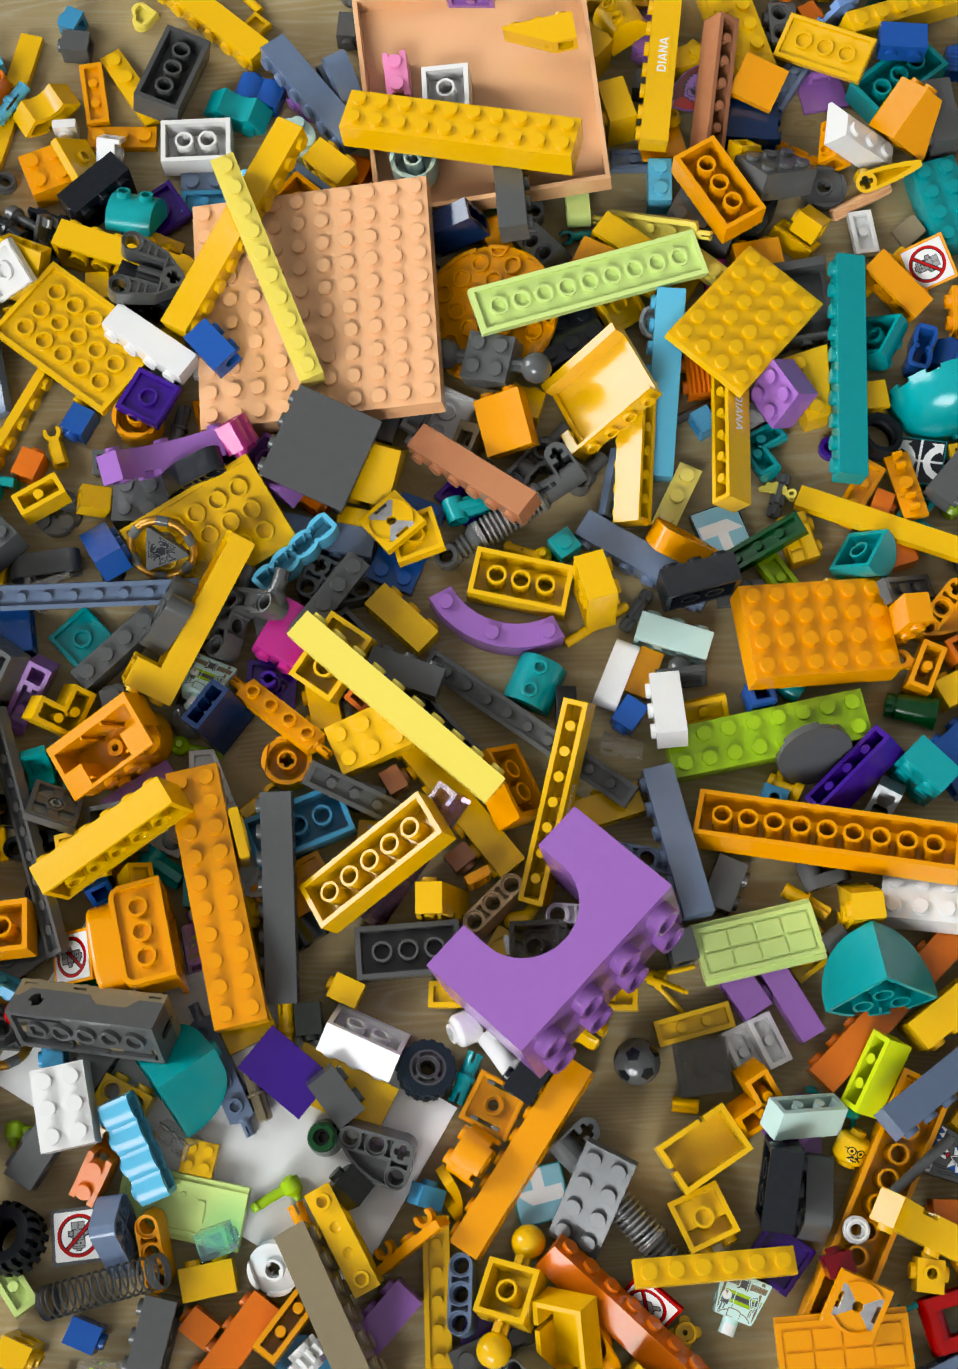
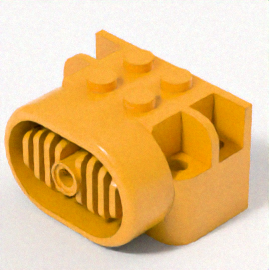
M122 692L48 747L46 751L74 801H79L85 795L96 796L104 790L120 789L166 760L172 751L173 732L168 721L162 715L152 710L143 694Z
M158 875L116 886L109 893L108 904L88 909L86 913V928L93 969L99 988L138 990L140 992L165 994V991L180 987L184 994L190 993L172 897Z

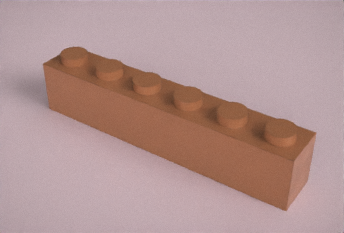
M722 11L704 20L690 147L714 135L725 150L739 19Z
M425 423L406 445L411 452L410 457L417 464H426L432 473L437 476L442 474L456 488L461 486L473 499L480 498L492 511H501L503 516L511 523L517 521L524 526L542 503L536 491Z

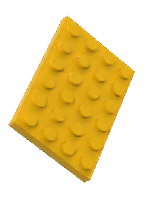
M749 245L674 324L664 338L737 397L741 398L765 371L771 361L777 358L820 310L823 303Z
M54 261L0 319V340L103 416L120 399L138 368H147L143 363V359L137 355L135 357L129 355L124 350V346L118 342L114 344L104 336L105 332L101 323L115 308V305Z
M247 453L226 465L227 471L224 474L191 486L119 530L126 540L128 532L133 525L149 516H166L181 522L192 532L198 545L196 566L183 578L199 577V582L227 530L255 543L245 563L251 566L257 565L281 548L288 546L290 540L296 534L264 480L259 476L258 470ZM152 525L161 532L173 534L176 542L189 550L179 532L170 527ZM147 527L142 530L135 542L136 551L145 564ZM189 555L180 560L154 568V570L176 571L184 565Z

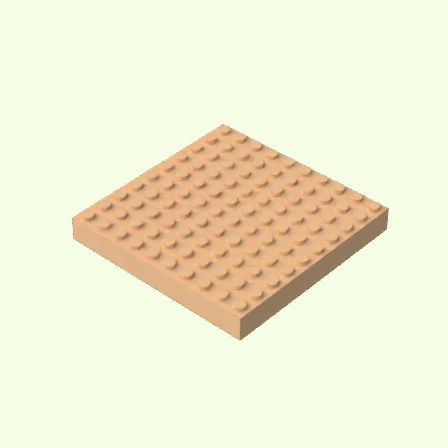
M352 0L362 91L387 94L383 53H388L390 56L391 54L400 55V50L406 51L410 62L413 94L416 98H422L421 67L468 62L472 76L473 105L582 118L583 141L573 176L532 170L524 171V175L529 177L530 190H526V195L530 194L531 202L612 189L586 0H496L495 8H449L447 0ZM559 11H572L578 49L555 54L506 42L502 26H506L511 22L528 21L537 16H551ZM404 93L395 94V95L405 96ZM369 149L373 183L394 180L389 160L390 152ZM437 158L439 176L434 185L430 187L432 212L463 197L481 211L497 208L493 165Z
M418 176L275 196L272 208L264 215L262 224L324 373L326 382L310 387V389L378 420L446 412L432 201L427 177ZM226 202L192 207L194 260H196L227 206ZM245 252L238 261L236 271L228 278L225 290L216 299L213 311L206 317L211 324L216 322L225 332L222 336L226 340L231 338L240 347L237 353L241 356L242 360L221 379L198 355L201 431H206L207 426L211 424L221 423L222 425L229 419L245 412L257 434H262L264 431L268 433L278 432L280 426L277 425L282 412L287 413L291 405L288 403L289 396L292 390L297 391L300 385L247 252Z

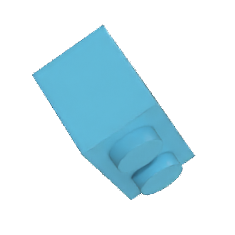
M648 158L646 168V214H667L671 207V158Z

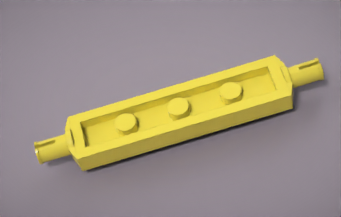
M615 209L608 210L613 215L621 217L630 226L641 230L644 235L652 240L691 229L694 230L697 241L698 239L711 241L713 238L711 236L713 231L700 230L699 221ZM593 215L592 225H597L603 216Z

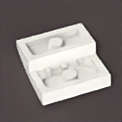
M769 1011L718 1035L735 1069L753 1056L768 1071L793 1059Z

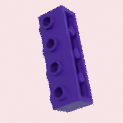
M875 725L804 798L811 804L850 809L905 751L889 734Z

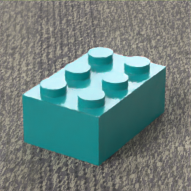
M923 734L886 773L890 778L906 785L905 791L908 793V798L913 803L924 807L941 794L958 776V765Z

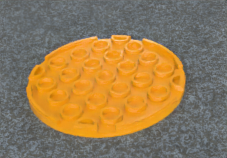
M490 244V246L481 248L475 247L454 257L437 273L441 339H452L458 343L461 349L466 350L470 331L480 332L467 294L468 289L545 269V267L530 253L502 244ZM558 317L496 334L516 337L524 347L521 358L532 352L543 353L553 337ZM458 363L454 368L445 371L461 379L459 374L462 364Z

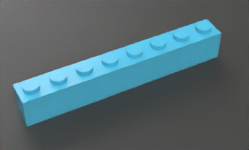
M658 286L655 295L651 294L650 309H654L653 318H649L648 332H652V341L647 342L646 355H650V364H646V367L663 394L657 399L653 481L671 482L674 471L682 351L664 337L685 314L686 289Z

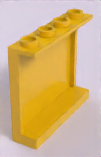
M612 322L541 384L543 391L553 396L579 443L575 447L576 450L588 456L598 452L602 445L617 436L622 428L628 423L633 422L642 411L652 406L663 395L625 330Z

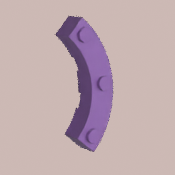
M221 423L208 425L206 431L170 441L168 438H161L153 441L154 444L142 447L120 449L119 446L105 449V454L96 457L104 486L125 484L139 478V481L162 477L161 474L173 463L207 446L218 445L223 458L229 457L214 430Z
M452 587L429 597L430 607L443 625L459 636L464 642L481 650L500 655L519 656L522 652L539 654L564 644L565 636L553 615L530 623H504L486 618L469 608L458 597Z

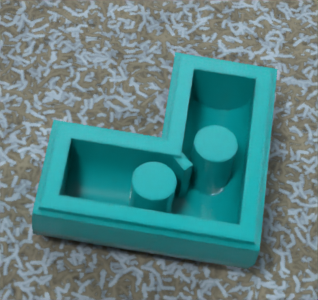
M768 423L750 433L751 470L762 483L772 480L781 470L780 463L770 451L788 441V436L783 429H772Z

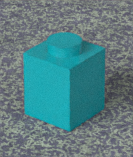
M566 526L547 540L546 548L551 551L552 558L556 562L568 564L574 559V556L580 555L582 544Z

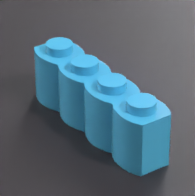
M325 512L316 515L309 522L307 529L296 533L288 546L278 550L271 558L270 563L261 566L254 573L252 582L255 588L266 590L270 587L275 567L291 572L288 582L296 579L304 566L314 562L322 549L331 546L337 540L340 533L337 524Z
M133 1090L128 1091L98 1106L97 1116L99 1123L109 1132V1145L120 1157L121 1172L131 1181V1194L134 1200L144 1207L170 1196L177 1189L174 1177L166 1165L162 1150L154 1138L152 1128L143 1114L142 1106Z

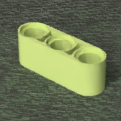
M589 193L564 197L567 228L591 227Z

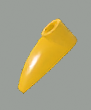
M921 159L891 163L873 169L861 167L854 173L853 180L860 192L869 193L909 175L923 165ZM867 175L868 178H871L867 184L860 182L863 176Z

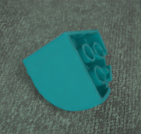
M958 358L942 362L940 367L928 373L926 369L909 376V382L901 387L900 384H897L888 392L890 408H887V411L899 423L904 433L912 438L958 443Z
M873 920L863 923L861 927L846 935L836 945L827 960L823 972L822 999L825 1012L836 1015L854 1016V1012H868V1016L891 1014V1008L906 1006L908 1010L938 998L933 978L916 949L900 933Z
M180 1024L181 1033L166 1064L134 1061L148 1079L149 1084L159 1099L163 1101L173 1119L189 1138L203 1128L221 1106L227 1089V1074L219 1058L222 1052L215 1041L208 1042L197 1029Z

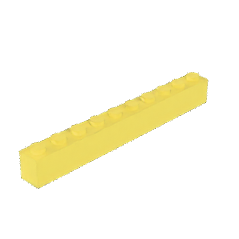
M231 152L210 160L224 199L300 384L310 388L326 382L319 360L234 153Z
M307 610L287 633L288 637L486 805L506 781V778L502 776L505 771L494 762L489 765L482 759L485 756L483 752L474 745L469 748L463 743L464 736L453 728L452 731H449L443 726L445 721L437 713L433 712L430 715L423 709L425 704L418 697L413 695L410 698L403 692L406 688L394 678L390 681L384 676L386 671L379 664L374 662L371 665L364 659L366 654L359 647L354 645L351 648L345 643L347 638L335 628L332 632L325 626L327 621L320 614L315 612L312 615Z

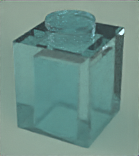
M230 1219L200 1229L193 1236L201 1263L232 1253L239 1246L238 1242L240 1240L238 1230L235 1226H232Z

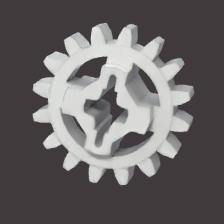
M312 1333L288 1357L292 1363L287 1369H318L325 1362L327 1357L318 1337L316 1338Z

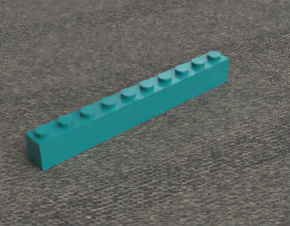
M837 252L833 261H830L827 267V275L830 276V283L827 289L830 305L827 317L831 321L827 335L828 340H831V347L828 351V361L831 362V369L828 374V383L831 384V391L828 396V405L831 406L828 426L831 428L832 434L828 443L829 450H832L829 472L832 473V482L861 485L869 475L865 255Z

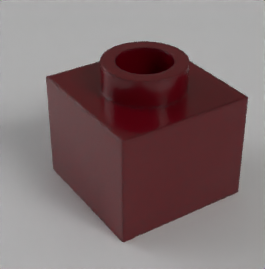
M835 1245L826 1248V1254L819 1255L827 1279H836L841 1267L854 1273L858 1272L851 1250Z

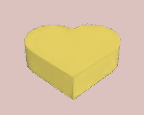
M143 2L136 3L132 7V22L134 29L138 32L148 31L160 19L159 13Z

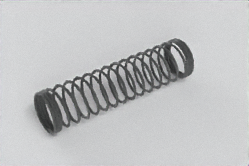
M158 1252L147 1255L146 1258L140 1257L138 1261L133 1259L130 1263L126 1261L123 1265L116 1264L115 1267L109 1266L107 1269L95 1270L92 1274L88 1272L84 1276L82 1274L78 1275L77 1278L71 1277L69 1280L63 1279L62 1282L56 1281L54 1284L42 1285L37 1289L35 1295L36 1310L39 1316L48 1322L56 1318L86 1311V1309L90 1310L94 1307H101V1305L105 1306L109 1303L130 1299L132 1296L137 1297L140 1294L144 1295L155 1290L166 1289L171 1283V1266L167 1257L163 1253ZM156 1257L159 1258V1260L161 1261V1263H162V1265H163V1269H164V1284H163V1285H161V1284L159 1283V1281H160V1270H159L158 1263H157V1261H156V1259H155ZM140 1260H144V1271L139 1263ZM133 1262H136V1263H137V1264H136V1272H135L134 1267L132 1266V1263H133ZM154 1262H155V1265H156V1268H157L158 1277H156V1274H155ZM126 1264L129 1265L128 1273L124 1268V1265ZM119 1266L121 1267V1277L116 1269ZM138 1266L140 1267L142 1273V1281L140 1279ZM109 1269H114V1270H113V1278H112V1275H111L110 1272H109ZM131 1269H132L133 1274H134L135 1284L133 1283V1280H132V1277H131ZM123 1270L126 1275L127 1287L125 1285L123 1278ZM102 1271H106L105 1279L101 1274ZM115 1272L119 1279V1288L117 1287ZM94 1273H98L97 1280L94 1277ZM144 1273L149 1283L148 1289L144 1286ZM87 1275H90V1284L86 1278ZM107 1275H109L111 1280L112 1292L109 1288ZM100 1276L104 1284V1294L100 1286ZM80 1277L83 1278L82 1284H81V1282L78 1280ZM92 1278L96 1285L97 1295H95L92 1287ZM137 1278L142 1286L140 1291L137 1289ZM75 1279V1285L72 1284L71 1280ZM129 1279L134 1288L133 1293L129 1291ZM66 1281L68 1282V1284H67V1289H66L65 1285L63 1284V1283L66 1282ZM85 1281L87 1282L89 1289V1299L85 1291ZM77 1282L81 1289V1300L77 1292ZM122 1284L126 1290L125 1295L121 1293ZM69 1285H71L74 1293V1304L70 1297ZM114 1285L117 1292L119 1293L117 1298L113 1295ZM62 1286L66 1293V1305L62 1297ZM44 1289V1301L49 1313L52 1314L51 1317L46 1314L43 1308L42 1293ZM47 1289L52 1296L54 1304L53 1313L48 1306ZM107 1290L111 1295L109 1300L106 1298ZM99 1291L103 1297L102 1302L98 1300ZM91 1292L96 1300L94 1304L91 1303ZM84 1296L88 1302L87 1306L83 1305ZM76 1298L80 1303L79 1308L76 1307ZM69 1301L73 1306L72 1310L68 1309ZM61 1303L65 1308L64 1313L60 1311Z

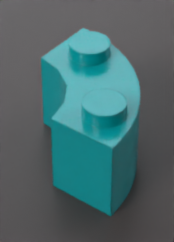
M226 87L212 92L203 115L207 118L230 117L234 132L252 138L254 135L265 134L274 111L259 98L244 97Z

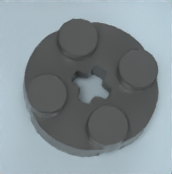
M826 165L815 166L818 170L810 195L800 197L805 206L810 204L821 212L829 211L842 203L847 192V182L842 174L840 176L835 172V168ZM820 185H824V187L829 190H827L826 192H821L818 189L820 188Z
M68 490L66 492L72 502L61 508L64 513L59 514V518H55L54 514H50L36 522L38 528L50 537H65L71 534L70 531L74 530L75 527L78 528L82 522L83 515L76 514L77 498L74 493Z

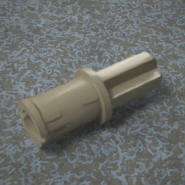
M242 1072L241 1074L249 1093L247 1098L251 1099L257 1121L260 1123L270 1120L273 1115L266 1097L267 1092Z

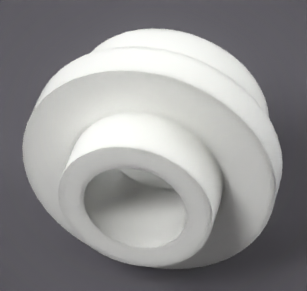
M853 1215L846 1218L843 1222L842 1233L850 1243L862 1244L870 1236V1226L863 1217ZM854 1224L860 1227V1232L857 1235L851 1232V1227Z

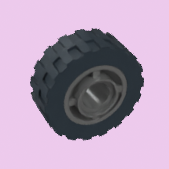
M421 1039L419 1042L411 1043L410 1047L404 1050L397 1066V1080L400 1082L401 1089H404L406 1095L413 1097L417 1101L428 1102L430 1100H438L439 1097L446 1095L455 1080L457 1071L455 1057L452 1056L451 1050L446 1048L443 1043H438L433 1039ZM429 1066L433 1070V1074H423L420 1067Z

